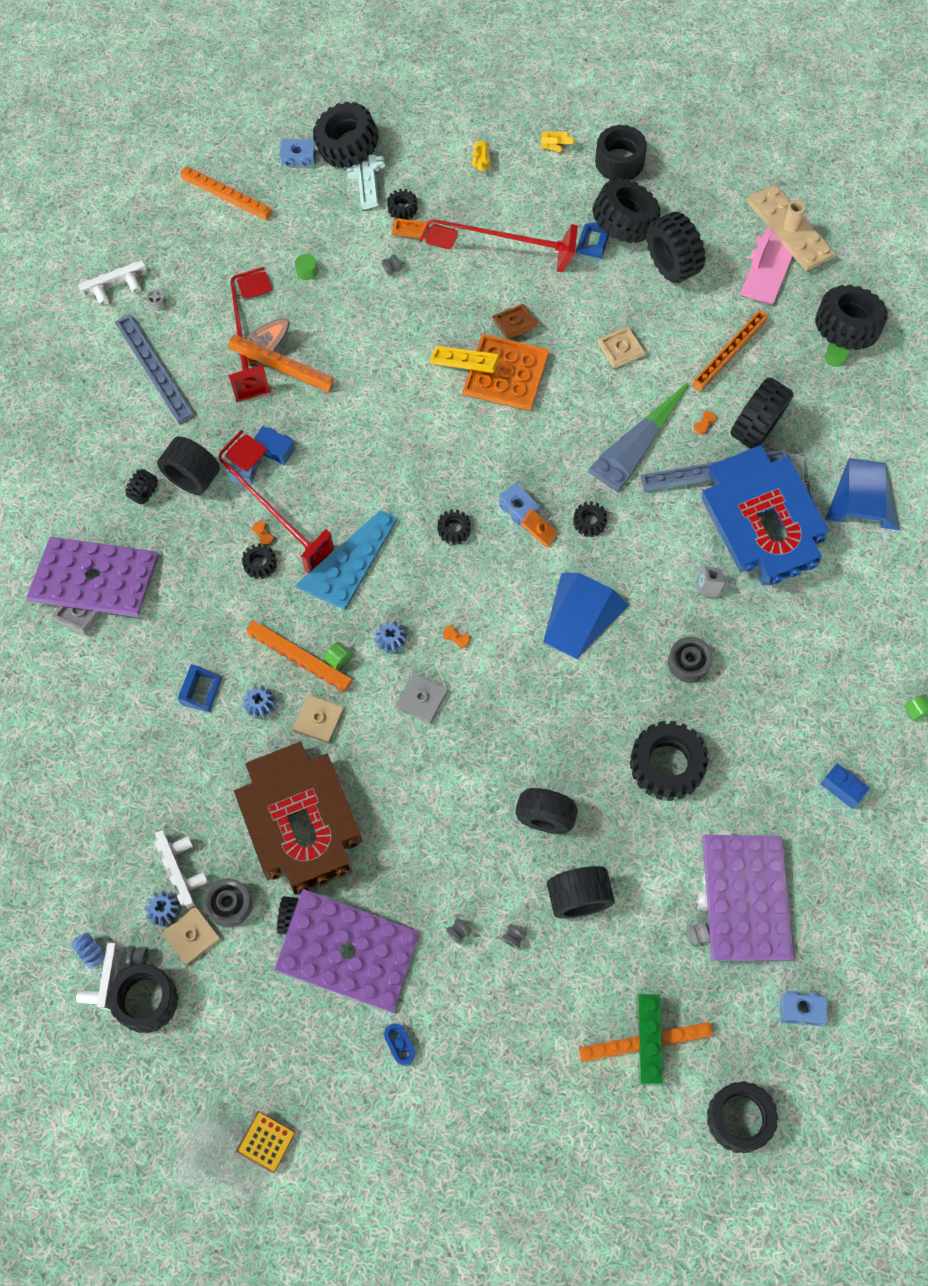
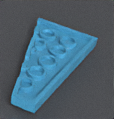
M380 510L300 580L295 587L346 610L395 525L397 517Z

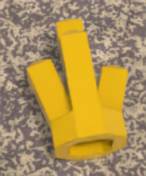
M542 131L541 146L542 149L561 152L563 151V146L558 144H574L576 140L574 137H568L570 135L569 132Z
M477 141L471 153L473 155L471 165L482 173L484 170L492 167L490 144L486 141Z

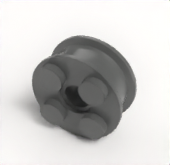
M684 637L676 641L672 646L668 657V667L677 679L688 683L697 682L708 674L713 661V654L708 644L696 637ZM686 657H692L695 661L689 662L686 660Z
M225 878L216 881L209 887L204 897V907L208 916L217 925L235 927L248 918L252 909V898L247 888L240 881ZM226 899H233L231 906H223Z

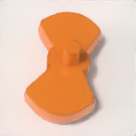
M704 411L701 422L695 423L693 426L695 432L701 435L706 434L710 424L716 421L715 414L710 411Z
M263 521L256 522L252 527V531L258 534L261 546L264 544L267 546L271 545L274 541V536L267 533L266 523Z
M452 625L447 626L443 630V638L445 640H452L459 648L466 647L470 642L468 634L460 635Z

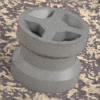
M158 289L149 291L147 301L150 308L154 311L164 309L166 300L163 292Z
M703 921L695 926L691 924L686 926L692 946L697 945L701 941L704 943L709 942L708 930Z

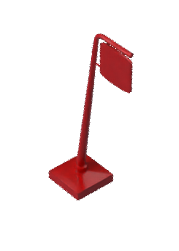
M432 219L427 222L419 239V242H422L426 238L427 244L451 249L457 239L458 230L438 225L442 224L452 226L454 229L456 227L555 248V251H558L556 271L564 272L575 254L578 225L571 224L563 239L555 242Z
M264 267L234 275L230 280L237 335L242 338L243 333L236 297L242 295L243 299L272 291L266 272H259L265 270ZM236 278H239L236 281L239 286L241 295L236 296L233 281ZM240 354L242 371L228 375L236 402L270 393L263 365L249 368L247 356Z
M240 430L219 452V461L305 547L301 559L304 571L310 573L334 550L331 532L325 529L314 542H309L238 474L241 469L244 471L250 469L266 451L265 446L248 434L240 438L243 430ZM226 450L228 451L225 457L240 467L237 472L222 459V454Z

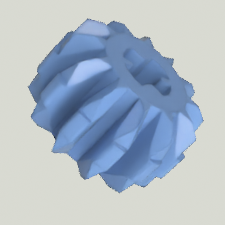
M388 620L386 621V626L380 624V630L375 631V642L379 643L378 648H384L386 653L392 649L394 654L396 647L402 650V644L407 642L405 638L407 632L403 630L404 626L402 624L397 626L396 621L390 624Z
M254 685L253 691L247 689V696L242 698L244 701L242 704L243 708L247 709L246 713L248 715L253 714L254 718H257L259 714L264 718L265 712L271 714L270 708H275L276 706L275 702H273L276 698L275 695L271 694V689L265 690L263 685L259 689Z
M161 891L160 896L157 893H153L154 899L148 898L147 902L150 905L144 907V910L148 912L146 918L152 919L151 923L153 925L159 922L161 927L165 925V921L169 925L172 924L170 918L177 919L178 915L175 912L181 910L180 906L177 905L179 903L178 898H173L174 895L171 892L166 895L165 891ZM161 905H164V906H165V907H164L165 910H164L163 912L160 911V910H161V908H160Z
M85 932L79 935L71 943L74 951L90 969L99 966L105 959L104 951L89 933Z

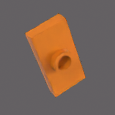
M395 218L392 235L420 239L427 222Z
M533 509L528 510L520 523L545 547L550 546L558 533Z

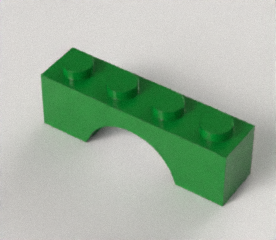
M638 994L636 997L639 1032V1085H662L660 994Z

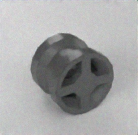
M395 254L391 255L389 259L382 260V266L389 276L393 275L394 271L402 270L401 263Z
M459 918L454 921L452 927L446 929L449 936L459 945L463 942L465 936H469L472 933L468 926Z
M509 924L507 933L503 934L501 939L511 947L519 949L521 940L525 939L527 934L519 927Z
M130 945L126 955V965L130 967L134 964L147 963L148 947L136 948V946Z

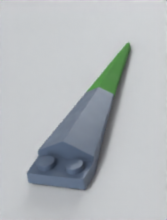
M688 383L602 453L600 458L589 468L588 473L618 492L633 474L657 433L688 388Z

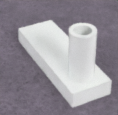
M107 943L99 991L79 990L76 995L77 1003L97 1004L96 1007L111 1011L108 1006V992L110 991L111 983L119 974L123 947L115 943Z

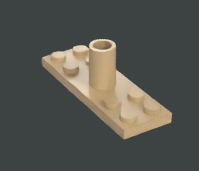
M776 184L748 197L747 203L806 272L834 258L835 252L803 216L805 204L802 201H790Z

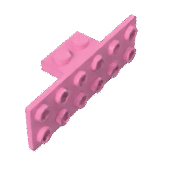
M767 227L763 235L757 239V249L752 251L750 259H753L740 295L773 305L792 255Z

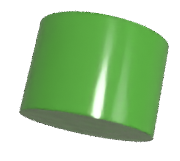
M303 254L296 258L295 268L297 276L302 280L313 279L317 275L315 258L309 254Z
M832 342L826 350L825 360L831 366H842L845 364L850 350L842 346L837 347Z
M336 642L327 650L324 660L339 671L351 660L353 653L341 642Z
M926 694L918 696L904 705L913 722L928 716V696Z

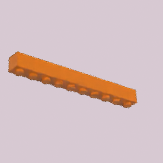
M185 166L180 172L183 180L266 221L272 215L271 207L188 166Z
M759 309L694 379L692 386L702 392L767 322L768 315Z
M233 334L229 340L228 349L326 392H330L334 384V377L236 334Z
M253 620L246 630L249 637H255L261 644L265 643L269 649H274L279 655L286 656L289 661L296 662L300 668H306V671L310 674H316V677L320 680H326V683L330 686H336V689L340 692H346L352 684L351 678Z
M710 1022L661 1031V1045L663 1047L712 1037L713 1033ZM639 1036L579 1047L581 1063L639 1051Z

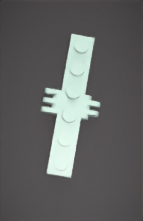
M372 154L368 156L367 160L361 161V164L357 166L355 164L347 168L348 179L358 178L360 201L363 210L379 206L375 173L385 167L383 156Z

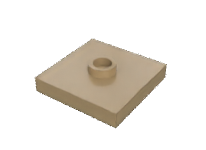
M629 326L597 340L598 345L614 369L645 356L643 347Z
M307 695L293 726V731L329 744L344 711V707Z
M196 907L162 932L187 966L220 940L219 936Z

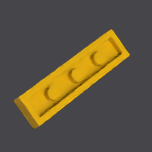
M435 346L429 360L431 364L494 373L500 361V356L493 353Z

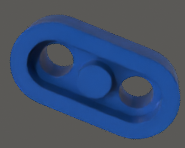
M396 1023L387 1026L384 1037L395 1061L401 1066L410 1065L415 1059V1050L404 1028ZM393 1032L399 1033L397 1039H392L391 1034ZM407 1051L409 1053L408 1058H401V1053Z

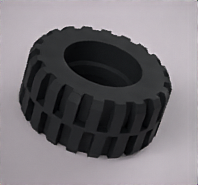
M356 102L338 103L334 107H329L326 112L320 115L321 118L317 119L316 126L313 129V140L326 163L338 168H344V166L350 168L352 165L356 164L357 166L361 164V161L367 160L368 156L373 154L374 148L378 144L379 133L371 113L365 106ZM354 130L348 137L337 140L342 134Z
M622 178L606 182L592 207L597 225L602 227L605 233L610 234V237L617 238L621 242L627 241V243L644 241L647 237L646 231L650 223L659 219L661 214L658 201L650 191L648 192L644 186L638 185L635 181L631 182L629 179L622 180Z
M671 212L650 223L646 231L647 248L650 251V257L653 259L655 267L659 269L660 274L664 275L666 280L672 283H681L701 272L706 262V252L703 247V240L700 238V233L696 230V226L690 221L689 217L680 212Z
M839 285L824 294L816 313L815 323L821 336L827 338L829 343L833 342L837 347L842 346L848 350H860L861 348H868L877 342L887 322L888 311L883 300H880L879 296L871 293L870 290L862 289L861 286Z
M774 378L765 379L735 421L730 431L731 436L750 449L761 445L794 397L793 391Z
M660 721L657 726L655 724L648 726L647 731L643 730L639 737L636 738L630 756V769H632L633 779L638 780V787L640 789L644 787L646 789L645 793L649 796L654 793L657 795L656 799L662 800V797H667V801H673L675 797H678L680 800L685 798L687 793L689 795L692 794L696 787H699L709 762L707 757L708 750L707 747H703L704 740L702 737L697 738V732L694 729L688 730V725L684 723L681 726L676 725V721H670L669 724H666L665 721ZM661 746L677 748L687 759L686 770L678 775H666L659 772L650 760L652 751Z

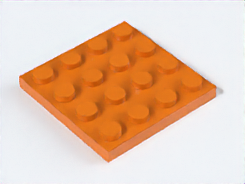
M482 334L476 351L499 354L500 361L494 373L469 370L462 391L463 395L531 411L550 349Z

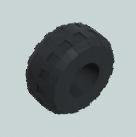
M529 788L520 793L515 812L517 819L532 829L551 834H566L574 827L578 808L574 800L559 792L542 788Z

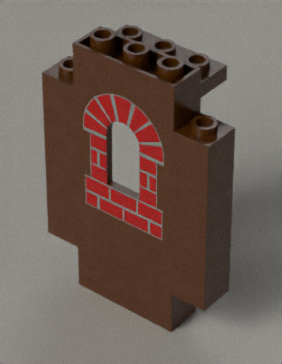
M300 741L245 763L252 783L233 791L267 881L279 879L283 874H286L291 888L296 895L301 894L302 889L310 891L313 887L324 886L330 880L346 877L353 870L345 849L355 848L363 840L328 753L308 760ZM304 810H307L316 833L315 842L308 847H302L297 843L287 818Z

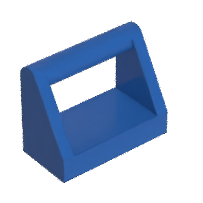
M597 222L584 224L575 252L602 259L609 234L605 233L603 228L597 225ZM589 231L601 233L597 245L584 246Z
M191 664L178 696L179 703L182 706L210 713L223 677L200 666ZM200 676L214 679L204 705L191 700Z

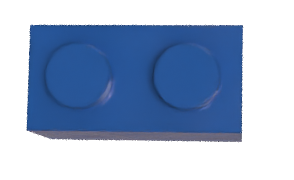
M262 426L254 437L256 441L266 447L263 456L282 465L286 464L295 450L294 441L291 437L283 436L272 428L268 429Z
M838 763L821 783L823 787L852 809L856 807L870 789Z

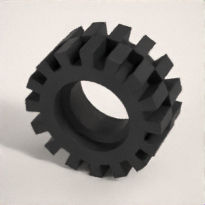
M399 189V192L394 190V194L390 193V197L387 198V207L391 217L409 220V216L413 218V214L416 215V210L418 209L417 198L412 191L408 192V189H404V191ZM400 202H406L409 204L406 207L396 206Z
M140 469L136 471V474L132 475L133 478L129 479L130 483H127L126 486L128 488L125 489V492H127L125 495L139 505L145 504V501L149 500V497L152 496L153 492L155 493V488L158 485L156 484L158 482L157 476L145 469Z
M590 501V505L587 502H584L583 506L580 504L578 509L576 508L573 518L575 530H579V534L584 533L586 537L587 534H590V537H594V534L598 536L606 527L607 512L606 510L604 511L603 506L599 508V503L597 502L596 505H593V501ZM592 514L597 518V522L595 524H587L583 521V517Z
M450 509V513L445 511L444 516L440 515L437 528L441 540H446L447 544L452 542V545H455V542L461 544L462 540L465 542L471 532V522L468 515L465 516L463 511L460 514L458 509H456V512ZM452 522H457L461 525V529L457 532H450L447 526Z
M257 543L258 547H255L254 544L251 545L252 549L247 547V553L243 552L242 564L246 574L251 578L254 576L255 579H258V577L264 579L265 575L268 578L270 572L273 574L274 568L277 567V560L272 548H268L266 544L262 547L261 543ZM258 556L265 557L266 563L263 566L256 567L252 564L254 558Z
M287 896L281 898L277 915L278 934L286 935L299 898Z

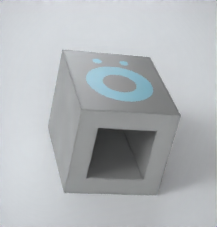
M704 566L696 580L698 595L714 598L718 596L725 584L722 569Z

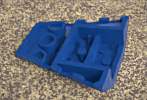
M849 458L825 520L844 522L846 516L881 521L880 528L900 530L886 463Z
M561 573L543 643L578 659L629 605L612 588L581 573Z

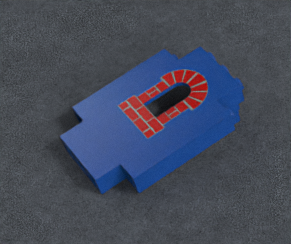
M759 445L710 465L709 475L715 486L702 490V501L740 573L744 571L750 572L758 566L761 572L759 580L763 586L766 584H778L784 578L795 577L802 571L812 570L819 566L822 555L816 544L826 540L829 529L789 456L771 463L762 445ZM774 508L787 532L786 539L781 542L771 540L758 514Z

